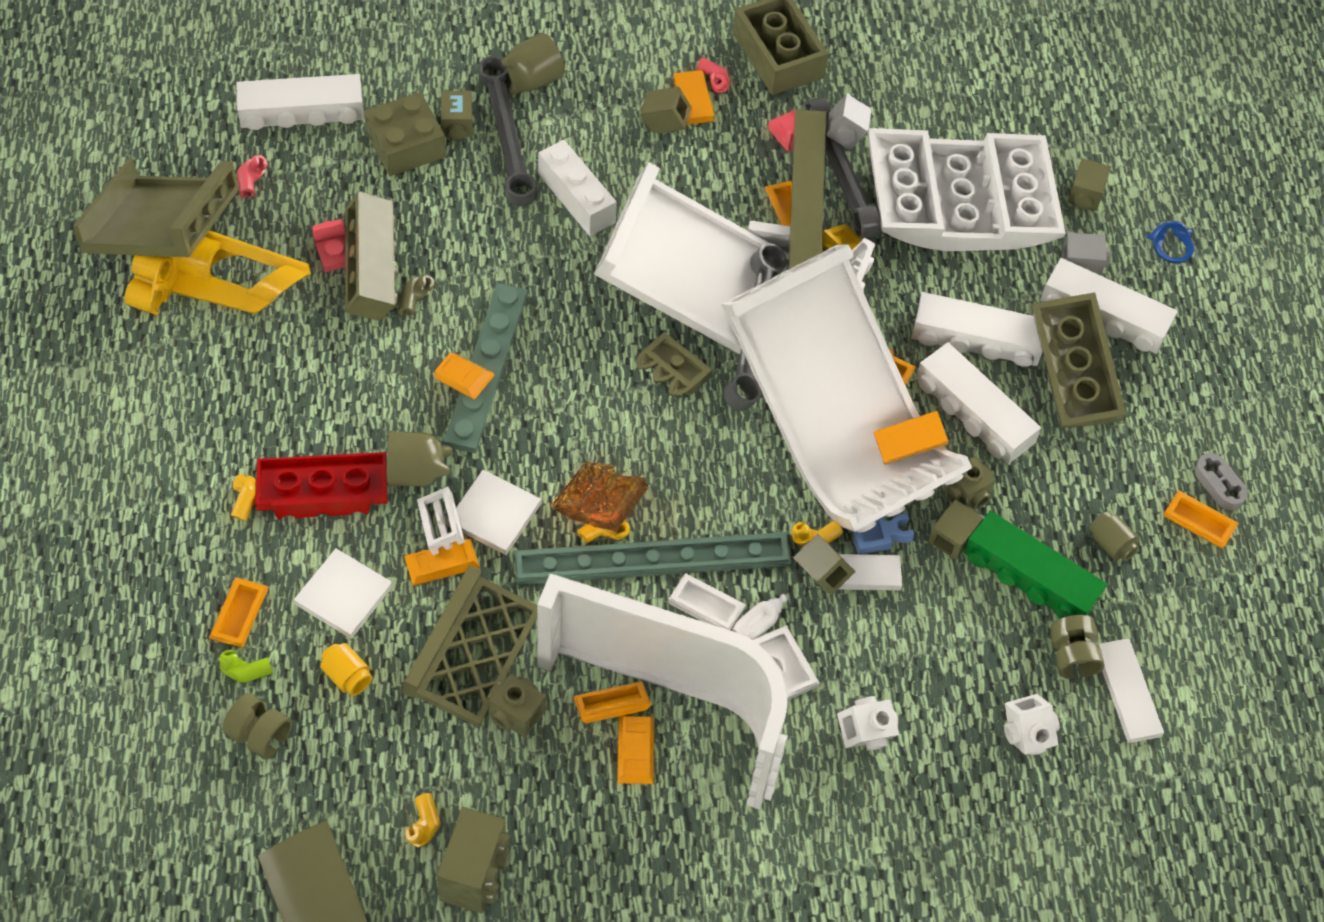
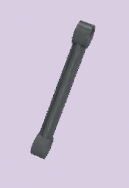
M488 56L479 63V80L489 90L507 168L508 178L505 182V195L511 204L526 206L531 204L536 198V180L532 175L526 173L506 88L509 75L506 67L502 64L503 58ZM492 68L500 70L502 74L499 76H489L484 71ZM519 184V186L528 187L531 191L526 194H516L510 189Z
M821 97L806 100L804 110L826 111L827 128L830 112L827 99ZM825 135V153L852 211L853 226L857 237L864 239L879 236L881 222L877 208L874 205L869 206L843 146Z
M765 243L751 256L750 265L756 274L754 287L774 278L786 267V254L778 245ZM762 255H766L765 258L770 261L772 267L764 261ZM742 348L736 376L725 385L723 390L726 403L737 411L749 409L760 399L762 394ZM736 384L740 385L739 388L744 391L746 399L739 395L736 390Z

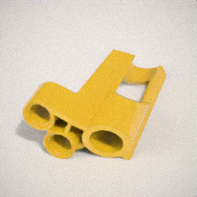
M209 230L190 257L134 255L131 269L135 276L127 286L124 300L128 306L159 315L157 311L162 302L166 303L171 293H176L256 314L278 299L289 287L308 277L311 272L308 263ZM231 256H243L278 268L251 289L214 277L211 274V268L215 263Z

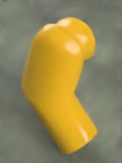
M239 474L233 481V489L238 491L239 495L230 516L247 522L256 499V479L251 475L247 477Z

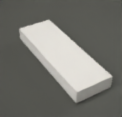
M1130 639L1099 644L1105 664L1102 672L1127 742L1133 743L1162 737L1164 731Z

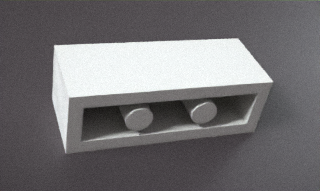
M565 140L538 152L539 176L589 236L616 223L617 202Z

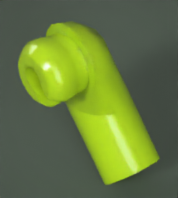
M226 650L219 656V662L221 663L219 668L222 673L240 683H247L273 674L268 657L247 663L238 658L237 652L234 650Z

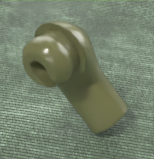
M422 274L403 285L398 311L400 315L413 316L415 314L416 302L431 293L435 282L430 275Z

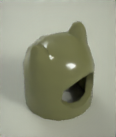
M544 32L538 33L515 45L502 59V64L506 67L511 80V84L508 87V94L510 95L538 90L563 77L565 74V66L559 49L554 41Z
M390 431L387 448V485L419 487L432 485L439 477L450 473L449 466L444 464V458L451 455L452 448L441 444L434 435L425 432Z

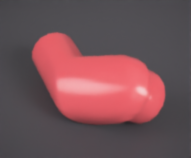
M704 57L701 58L697 65V71L703 70L704 75L710 78L711 87L716 93L726 92L730 87L727 69Z
M254 155L239 167L237 180L241 198L255 196L254 182L265 173L268 164L265 157Z

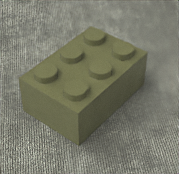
M761 0L735 9L732 33L772 96L825 78L829 53L794 0Z

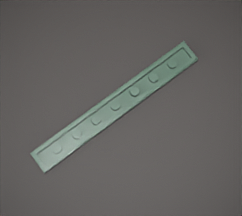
M787 532L514 551L517 585L546 583L550 573L569 580L582 581L791 565Z

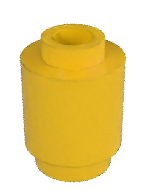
M333 644L321 656L320 668L343 693L348 692L351 696H356L370 685L373 676L369 673L370 668L348 644Z

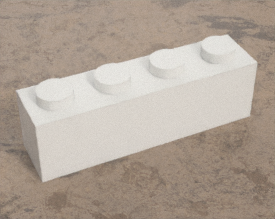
M360 74L236 82L237 111L241 128L259 130L266 126L289 128L296 124L320 126L326 122L351 124L356 120H364Z
M1060 258L1045 285L1040 301L1044 302L1095 292L1106 334L1113 338L1127 340L1141 351H1151L1157 354L1174 321L1177 310Z
M921 293L911 339L918 340L926 346H933L935 344L943 346L948 342L959 353L969 351L982 354L983 357L990 360L999 358L1011 360L1016 365L1022 367L1038 366L1042 349L1034 316L935 294Z
M947 342L920 362L916 376L920 388L927 394L932 393L940 401L946 413L957 416L964 423L966 431L971 436H978L985 442L992 456L997 459L1002 458L1007 464H1010L1036 443L1041 427L950 343Z

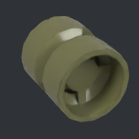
M1072 615L1061 618L1051 625L1052 642L1054 648L1058 650L1055 656L1058 670L1062 677L1074 678L1071 665L1076 664L1080 666L1082 677L1093 676L1104 669L1105 664L1100 645L1097 644L1099 637L1094 618L1087 615Z
M246 693L230 708L224 719L222 731L238 743L243 744L247 741V748L268 760L277 751L268 744L269 740L273 737L283 744L290 734L293 722L292 719L276 709L268 710L267 703L251 693Z

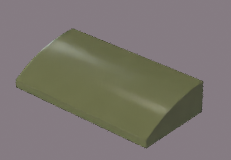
M1096 293L1033 303L1031 308L1061 428L1086 427L1122 421L1126 416V411Z
M327 820L285 839L258 856L282 922H367Z

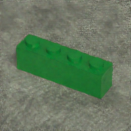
M991 510L969 537L964 550V554L968 556L973 565L979 568L986 567L996 573L998 579L1003 584L1018 587L1026 593L1029 600L1037 605L1044 604L1054 610L1059 619L1072 615L1089 616L1108 583Z

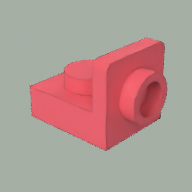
M793 110L769 121L767 127L787 152L793 150L795 118Z
M343 220L325 221L313 226L314 244L324 273L344 268L345 226Z

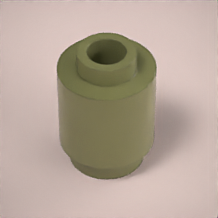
M1106 511L1091 523L1089 530L1093 533L1092 538L1114 561L1119 559L1127 561L1138 552L1139 547L1137 545L1140 538L1118 515H1112L1109 511Z

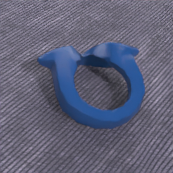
M1180 221L1162 223L1151 234L1146 236L1147 239L1153 241L1158 256L1171 263L1186 262L1195 251L1190 237L1192 230H1188ZM1171 228L1174 236L1178 237L1185 244L1187 252L1183 257L1172 258L1162 250V243L1167 229Z

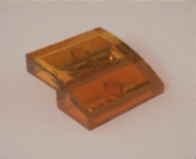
M585 462L554 500L552 506L554 510L573 520L593 527L617 531L648 490V485L645 477L617 475L613 464Z

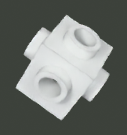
M1035 694L1005 703L1008 723L1004 725V731L1010 744L1016 746L1025 755L1041 754L1046 751V748L1058 745L1056 731L1060 729L1059 720L1053 711V706L1040 695Z
M875 696L862 698L854 701L855 706L837 713L845 748L866 745L867 751L876 750L888 746L887 740L899 735L898 716L893 710L891 699L877 702Z

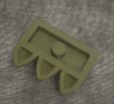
M663 332L639 354L637 359V369L655 368L653 382L671 381L670 396L683 394L691 396L712 377V369L666 332Z

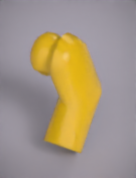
M605 514L579 528L577 532L585 544L599 536L613 540H622L629 534L630 525L621 518Z
M835 520L820 530L811 529L805 522H798L791 529L793 541L801 547L811 541L817 534L828 544L843 535L841 526Z
M431 793L421 794L414 799L420 818L412 825V828L408 827L406 829L405 836L407 841L416 847L428 844L441 824Z

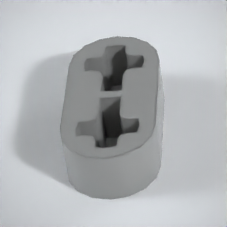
M1214 453L1202 455L1194 469L1197 479L1220 507L1232 511L1239 509L1244 504L1248 495L1244 483L1221 456ZM1206 465L1210 468L1215 466L1217 468L1216 473L1205 471ZM1228 491L1232 493L1235 491L1238 495L1236 496V498H1234L1233 496L1227 497L1225 496V492Z

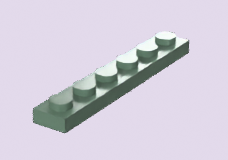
M496 283L471 358L473 363L493 372L495 376L475 400L462 393L459 394L443 441L444 445H448L452 449L477 453L528 296V289Z

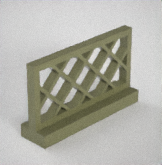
M469 565L406 677L401 693L413 699L416 696L464 721L480 727L489 710L488 696L486 698L484 690L490 688L492 690L496 683L504 682L537 620V605L481 577L482 571ZM483 589L494 595L499 606L481 610L477 599L481 590ZM472 606H473L475 612L469 613L470 610H471V608H472ZM520 608L530 612L531 615L526 623L512 626L507 611ZM501 612L506 628L489 633L484 617ZM478 619L483 634L465 639L461 627L463 622ZM521 630H522V632H521V634H520V636H519V638H518V640H517V637H516L515 632H518V631H521ZM509 634L514 646L512 651L497 655L492 639ZM456 635H458L460 641L453 642ZM486 641L491 657L473 662L468 646ZM462 647L467 664L449 668L445 656L447 651ZM507 659L502 668L499 661ZM494 663L498 673L496 681L481 684L476 668ZM440 664H442L444 670L436 672ZM470 670L475 686L457 691L452 675ZM446 677L451 693L438 696L428 691L427 688L432 680ZM478 692L482 702L478 715L463 709L460 697Z

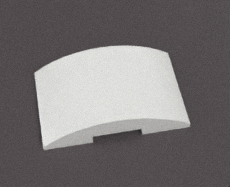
M869 128L867 136L881 230L886 234L912 245L940 251L1013 250L1036 246L1064 237L1065 228L1045 135L987 133L984 141L929 139V134L926 130Z

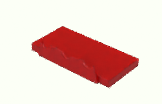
M386 452L257 459L256 511L273 510L277 519H282L285 516H293L295 518L317 517L319 514L344 516L351 515L354 512L368 514L372 504H388Z

